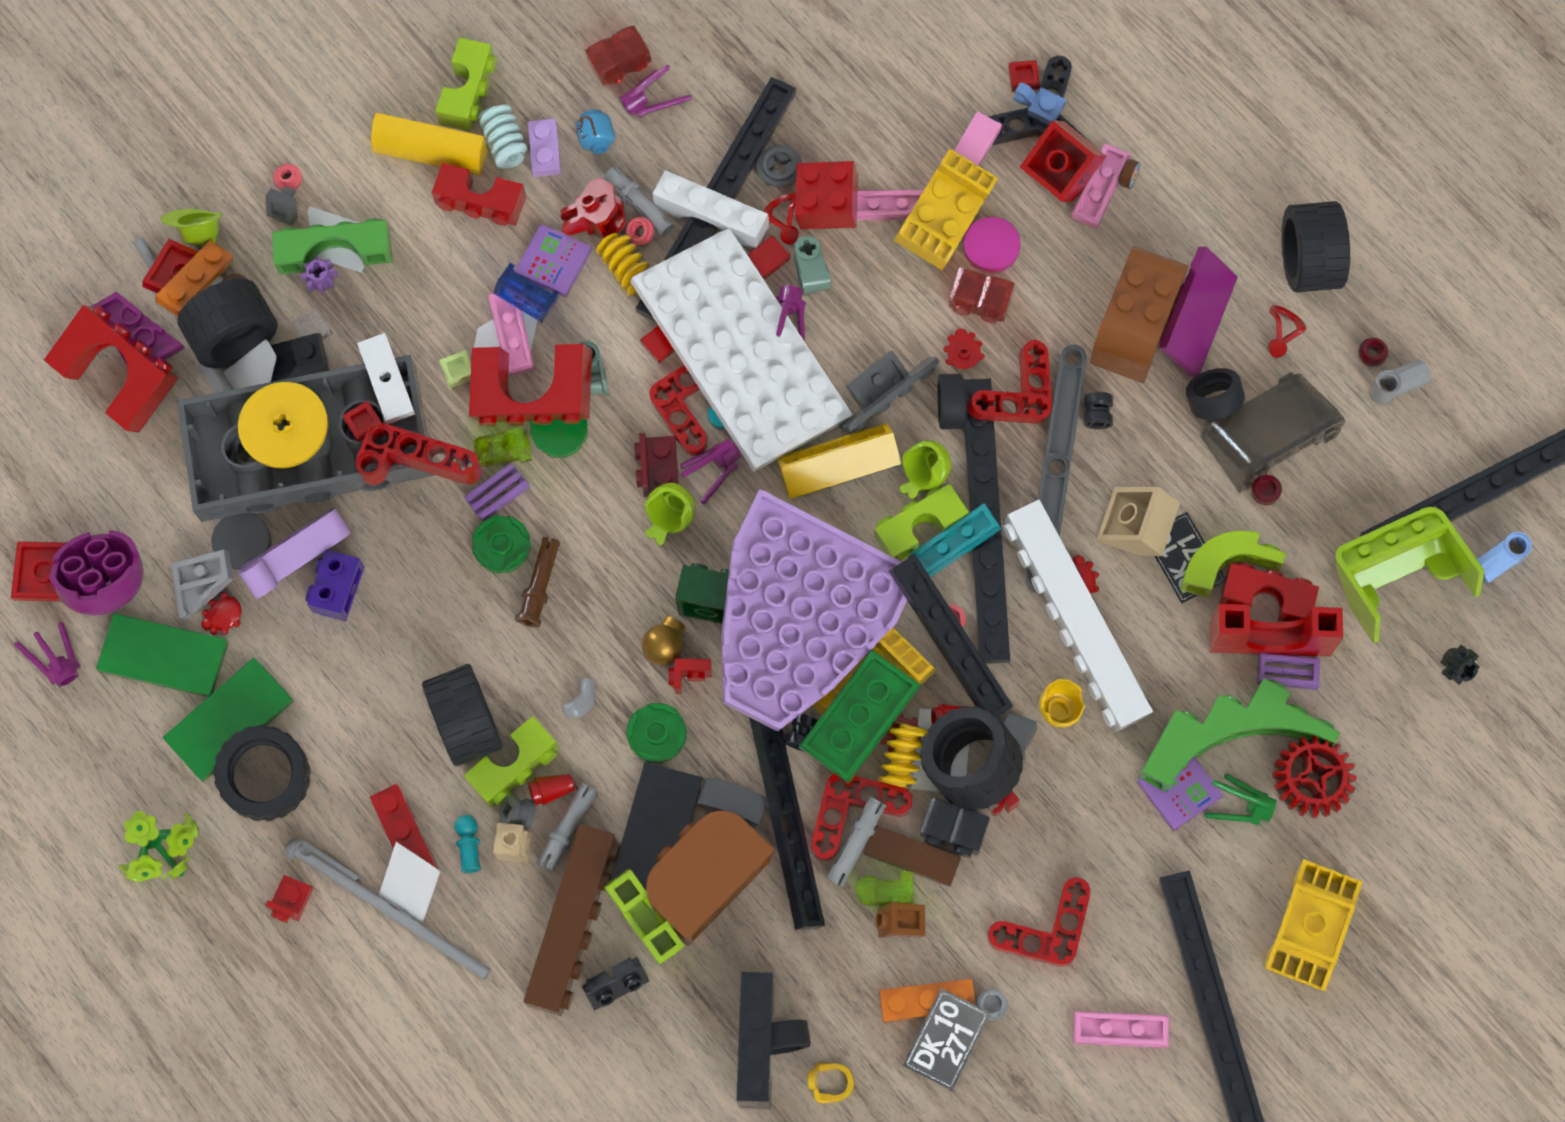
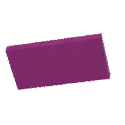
M1207 246L1198 247L1158 347L1191 377L1201 373L1238 278Z

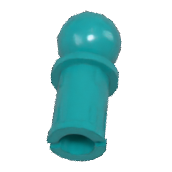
M462 815L454 823L455 832L461 837V840L456 841V846L460 850L461 872L475 873L481 870L478 854L480 839L473 838L478 830V823L473 816Z

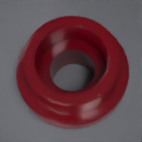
M1368 338L1361 343L1358 355L1364 364L1379 366L1387 359L1388 347L1379 338ZM1368 350H1375L1378 356L1373 357L1369 355Z

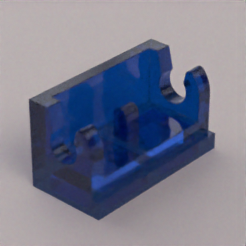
M509 263L497 280L493 294L543 323L558 300L560 292L554 290L551 294L514 271L515 265Z

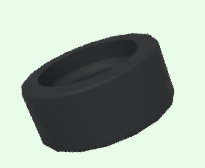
M1216 368L1198 374L1186 387V397L1191 412L1203 420H1216L1227 417L1236 412L1245 401V392L1240 376L1235 371L1227 368ZM1221 390L1225 391L1224 393L1218 396L1209 398L1206 397L1207 395L1213 392Z
M961 373L939 374L937 406L939 428L941 430L964 428L965 387L964 378Z
M788 1020L772 1023L771 1055L794 1052L810 1047L811 1041L806 1020Z

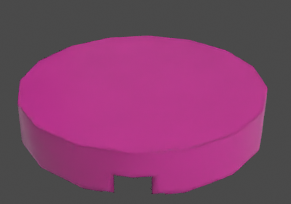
M993 216L981 218L972 223L966 231L963 241L966 259L976 269L978 267L987 273L1002 272L1011 267L1018 257L1021 246L1019 233L1015 227L1005 219Z

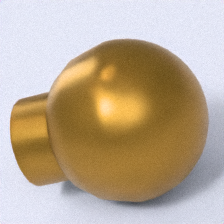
M665 616L661 624L651 627L642 639V651L645 657L653 664L661 666L675 662V658L678 659L683 649V639L681 636L686 629L685 625L674 617Z

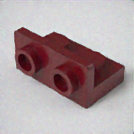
M639 433L640 442H634L635 460H641V470H636L637 488L642 487L644 497H649V494L662 484L676 483L679 485L676 437L646 438L645 433Z

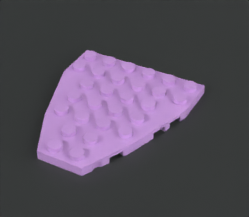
M759 489L732 543L721 634L723 704L779 731L829 693L897 623L907 599L890 575L889 570L900 564L901 561Z

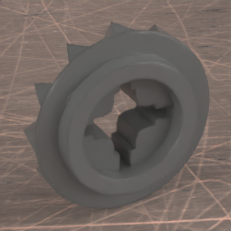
M773 145L766 148L760 154L757 161L759 178H762L767 186L773 185L778 189L785 185L791 186L797 177V163H802L800 155L793 148L786 145ZM774 159L781 165L786 164L784 166L785 174L780 173L779 170L773 171L775 169Z

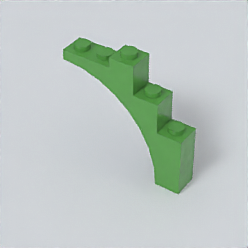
M1263 678L1247 708L1243 707L1241 701L1237 698L1219 694L1203 724L1198 722V718L1187 711L1180 712L1175 710L1138 779H1142L1166 792L1177 775L1188 765V762L1193 757L1197 758L1213 747L1231 740L1256 735H1274L1295 739L1305 737L1310 742L1312 736H1317L1319 744H1322L1323 740H1328V746L1332 747L1340 732L1335 730V727L1330 722L1323 719L1316 720L1307 715V711L1295 704L1288 705L1286 701L1291 692L1285 690V686L1280 682L1272 679L1268 681Z

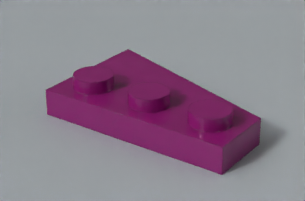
M117 291L92 305V307L99 305L111 314L110 319L113 322L123 324L132 332L130 336L136 341L140 340L151 347V354L157 359L162 358L166 360L185 349L183 344L146 317L142 311ZM119 351V353H120V355L122 356L124 362L126 363V360H125L123 354Z

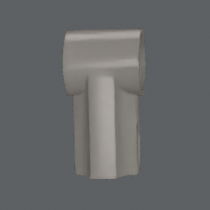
M1420 359L1394 370H1383L1378 374L1370 387V397L1377 404H1389L1394 398L1431 382L1430 370L1426 363ZM1380 384L1388 385L1391 391L1384 390Z

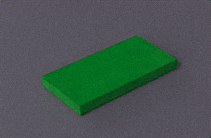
M114 613L96 670L101 673L209 697L214 692L229 641L215 636Z
M871 650L799 745V748L849 784L921 688V684Z
M253 657L162 738L193 773L204 782L213 774L217 753L220 752L223 743L232 737L231 735L244 730L246 727L267 726L289 707L294 700Z

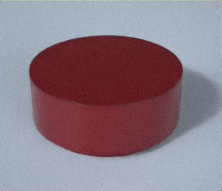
M1269 474L1257 477L1251 487L1252 498L1258 504L1265 506L1274 504L1282 492L1280 481Z

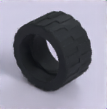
M1337 201L1289 205L1284 212L1281 237L1283 266L1289 287L1293 292L1343 288L1346 285L1350 271V236L1347 219L1341 204Z
M244 278L224 280L200 291L183 306L177 319L178 326L200 365L213 369L229 367L265 339L270 342L278 328L277 321L256 284Z
M470 664L463 665L422 682L424 694L435 724L454 766L457 767L502 749L503 745L494 720Z
M964 706L948 711L947 714L939 717L930 726L928 733L922 741L920 757L926 776L950 803H954L961 808L969 810L986 809L991 805L998 804L1012 792V789L1020 780L1019 777L1023 771V753L1020 750V745L1000 718L996 717L988 709L985 710L978 706ZM978 740L994 741L992 754L982 768L967 776H951L952 763L956 755L965 746Z
M266 725L246 727L244 730L231 735L232 737L223 743L220 752L217 753L215 767L213 768V774L215 775L214 783L223 801L239 815L259 822L260 820L274 821V819L283 818L292 810L294 811L307 795L306 792L311 781L308 759L300 745L287 732L284 733L279 728L267 727ZM262 745L272 746L282 751L290 762V783L279 797L271 801L256 802L249 800L238 791L235 785V765L239 758L249 749Z

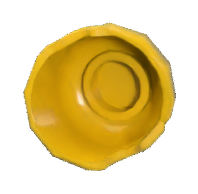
M1057 679L1048 684L1039 699V710L1044 721L1055 728H1068L1080 720L1085 709L1081 687L1070 679Z

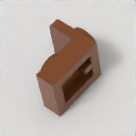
M891 902L879 907L875 918L878 937H924L925 905Z

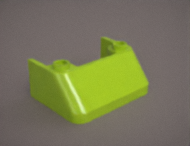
M1436 507L1423 508L1347 542L1337 549L1335 555V565L1348 605L1373 644L1379 642L1381 616L1377 612L1379 596L1375 589L1426 567L1430 574L1439 580H1449L1460 575L1475 598L1481 595L1484 569L1445 513Z

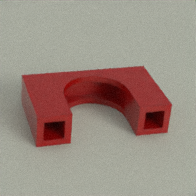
M83 305L47 354L44 361L64 378L79 380L99 352L108 347H116L126 360L127 379L122 390L105 413L125 431L139 433L179 377L171 371L173 369L171 364L162 358L157 359L151 354V347L140 340L136 341L130 336L132 332L126 326L113 322L110 319L111 314L99 305H96V307Z
M556 344L554 377L550 388L539 399L529 403H520L514 401L508 388L509 353L501 347L472 348L469 417L478 421L481 426H496V422H506L508 425L519 426L524 425V421H534L535 424L549 425L552 424V420H562L563 423L578 424L580 419H590L592 350L584 344Z
M1219 604L1210 622V653H1268L1331 657L1343 639V608L1311 607L1306 617L1302 619L1273 623L1250 619V605Z

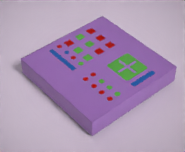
M540 224L515 270V275L567 298L592 251V247Z
M1195 757L1177 775L1166 792L1142 779L1137 781L1139 787L1173 832L1224 796L1217 787L1212 785V779Z

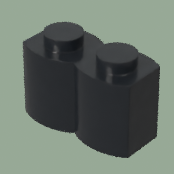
M931 798L920 830V836L925 838L924 843L936 848H941L942 844L954 848L953 852L955 854L971 858L972 854L979 855L990 817Z

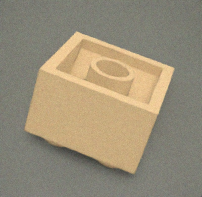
M1114 487L1096 540L1139 556H1163L1180 502L1160 487Z

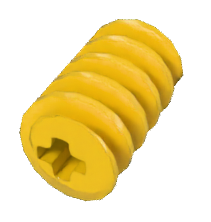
M618 233L611 234L598 244L596 253L602 257L603 263L608 265L609 271L614 274L615 280L620 283L621 288L627 292V296H634L638 293L631 284V278L647 270L649 263L647 261L640 262L643 255L640 252L634 253L637 249L635 244L628 245L630 242L629 235L619 237Z
M895 721L900 727L890 729V733L895 735L897 739L887 741V744L894 751L884 753V756L891 760V763L881 764V768L888 772V775L878 776V780L891 785L909 788L907 784H915L917 782V779L910 773L919 772L920 767L913 763V761L922 760L920 753L916 751V749L922 748L923 745L919 737L926 736L928 731L921 727Z

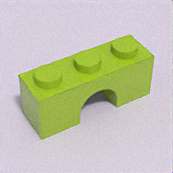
M459 37L451 63L455 75L466 77L468 82L456 89L443 86L435 112L439 124L472 131L474 121H479L478 116L481 113L480 103L482 97H486L488 94V78L490 72L494 73L496 69L497 56H494L491 44Z
M951 484L943 488L941 486L933 488L926 494L927 497L918 503L917 501L908 503L901 509L902 512L893 518L891 515L886 516L876 524L874 538L885 554L902 561L911 556V552L919 546V542L912 532L915 526L925 522L931 523L942 532L969 514V511Z
M531 716L510 735L513 743L519 748V756L512 765L507 767L497 766L486 755L463 775L470 786L490 808L495 804L500 806L504 798L511 795L510 791L518 784L521 786L526 784L534 776L533 771L541 764L544 766L549 764L557 756L556 751L560 749L557 742L534 716Z
M630 869L603 887L657 964H662L685 947L670 924L653 910L646 890Z

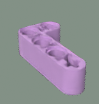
M335 507L331 508L244 564L237 572L255 599H258L278 586V581L346 538L351 533V530Z

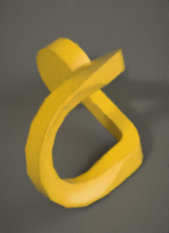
M817 1063L814 1069L808 1070V1088L813 1090L815 1101L818 1103L843 1101L850 1096L854 1089L853 1074L842 1064ZM828 1070L842 1071L848 1080L847 1088L838 1095L820 1093L817 1081L819 1072Z

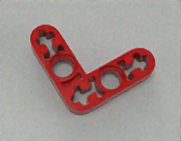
M1036 339L1030 340L1019 352L1021 393L990 390L977 391L967 402L968 412L973 418L988 421L1036 424L1041 423L1050 415L1052 400L1049 352L1043 342ZM1031 349H1033L1034 354L1039 355L1035 362L1034 356L1028 353ZM1030 375H1036L1041 379V388H1035L1029 383ZM979 400H982L983 405L989 406L985 410H982V407L980 405H976V403ZM1009 400L1013 402L1016 406V413L1006 412L1003 408V401ZM1034 404H1037V408L1042 409L1040 414H1037L1036 409L1031 408Z
M685 365L654 383L650 388L649 396L653 407L673 436L676 437L683 451L691 456H697L706 450L707 436L683 400L700 389L696 382L690 387H684L679 383L681 376L690 374ZM672 382L675 383V387L680 393L676 394L675 389L672 390ZM658 391L668 392V399L664 401L662 398H658ZM675 412H683L687 419L683 424L675 425L670 421L671 415ZM689 428L690 433L695 439L700 437L699 445L696 447L693 443L689 444V437L685 432Z
M836 774L831 775L825 785L812 838L811 849L813 855L821 861L832 860L837 855L849 806L864 809L867 803L860 796L864 788H874L878 793L876 800L879 802L882 801L883 790L888 791L887 798L896 799L897 795H902L903 801L907 802V805H901L900 809H895L893 802L885 800V805L887 806L882 813L895 817H902L910 812L912 808L911 793L903 787L854 776L848 784ZM838 781H843L845 788L853 789V783L859 784L856 788V799H850L851 792L842 791L841 795H836L835 789L831 785H837ZM829 809L838 810L841 814V820L835 825L827 824L824 821V813ZM820 828L829 832L838 831L837 836L831 833L829 841L830 845L834 848L833 850L828 849L826 854L821 853L820 847L816 846L817 843H823L825 831L819 832Z
M1079 877L1071 878L1065 883L1052 933L1006 921H998L988 931L987 939L990 946L1001 952L1058 967L1068 966L1073 962L1077 953L1091 894L1089 884L1086 880ZM1075 885L1081 886L1080 891L1085 893V896H1079L1076 907H1082V912L1073 907H1063L1064 903L1070 906L1072 893L1068 892V889H1073ZM1063 915H1074L1078 920V926L1074 930L1064 929L1060 923ZM1000 928L1006 929V935L1014 938L1016 931L1021 932L1018 940V949L1012 948L1014 943L1012 940L1005 939L1003 944L997 943V937L993 936V932L998 933ZM1057 932L1065 937H1075V941L1068 939L1066 951L1071 952V955H1065L1063 960L1058 959V953L1053 951L1054 948L1060 947L1063 938L1056 937ZM1027 936H1035L1040 940L1041 947L1036 952H1028L1023 946V940Z

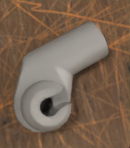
M585 678L580 680V695L564 705L563 712L566 717L578 719L593 709L595 705L594 679Z

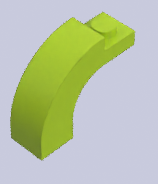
M1231 531L1220 534L1204 543L1193 555L1185 571L1180 590L1209 598L1216 575L1225 566L1231 563L1243 562L1279 572L1284 563L1286 552L1280 551L1277 546L1272 544H1257L1260 536L1258 532Z

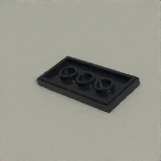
M644 762L611 877L612 880L630 869L643 888L647 889V879L650 871L657 864V855L667 845L673 847L679 840L678 834L685 826L692 822L703 777Z

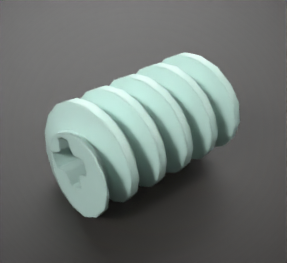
M509 105L488 108L478 116L480 126L484 130V136L488 139L487 143L489 148H491L492 156L495 158V164L498 168L502 169L518 166L524 160L522 154L527 151V145L522 143L524 140L523 135L518 133L520 131L519 125L514 124L516 118L511 114L512 108Z

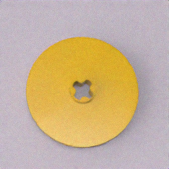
M278 382L259 389L246 401L238 420L239 438L244 449L257 462L273 468L294 467L309 460L323 445L328 431V416L320 398L309 388L292 382ZM283 419H286L290 426H285L284 430L280 431L277 424H282Z

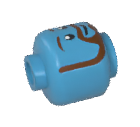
M601 110L586 111L580 115V119L576 122L575 129L582 149L592 151L593 154H601L608 151L609 146L614 143L616 136L609 115L602 113Z

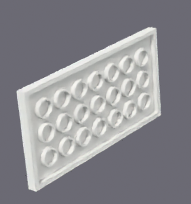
M729 228L631 278V284L753 472L843 424L853 416L788 316L786 317L781 336H776L782 307Z

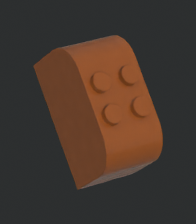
M1133 246L1101 323L1089 364L1144 384L1160 345L1161 337L1166 330L1171 312L1175 307L1181 287L1184 284L1189 265Z
M729 811L711 812L702 817L695 825L690 822L678 834V842L673 847L667 845L657 855V864L652 868L647 879V895L651 907L663 920L670 924L678 937L687 946L774 859L775 849L743 818Z

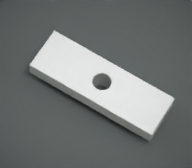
M383 333L358 342L360 353L386 423L390 424L415 415L386 334ZM385 378H391L388 382H383Z

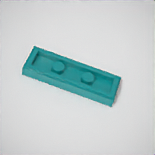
M983 503L911 552V555L916 554L929 576L932 577L1002 528L985 503Z

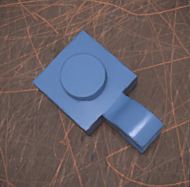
M1020 82L1015 91L1014 100L1030 107L1027 115L1047 125H1050L1053 120L1056 121L1066 105V99L1042 87L1037 94L1031 87Z

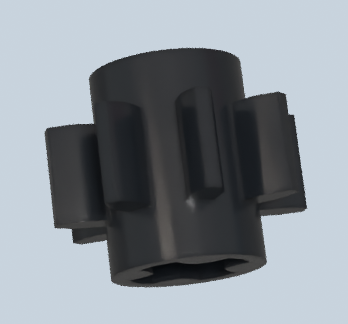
M1462 644L1458 648L1448 649L1440 661L1446 667L1442 674L1447 679L1454 680L1458 685L1462 681L1472 680L1477 675L1478 669H1480V666L1475 662L1479 655L1473 650L1465 648Z

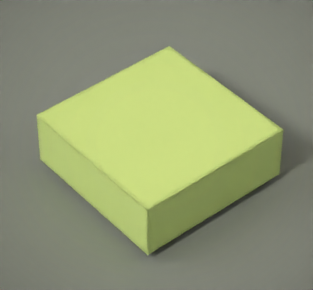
M466 350L439 360L450 388L470 381L471 361Z

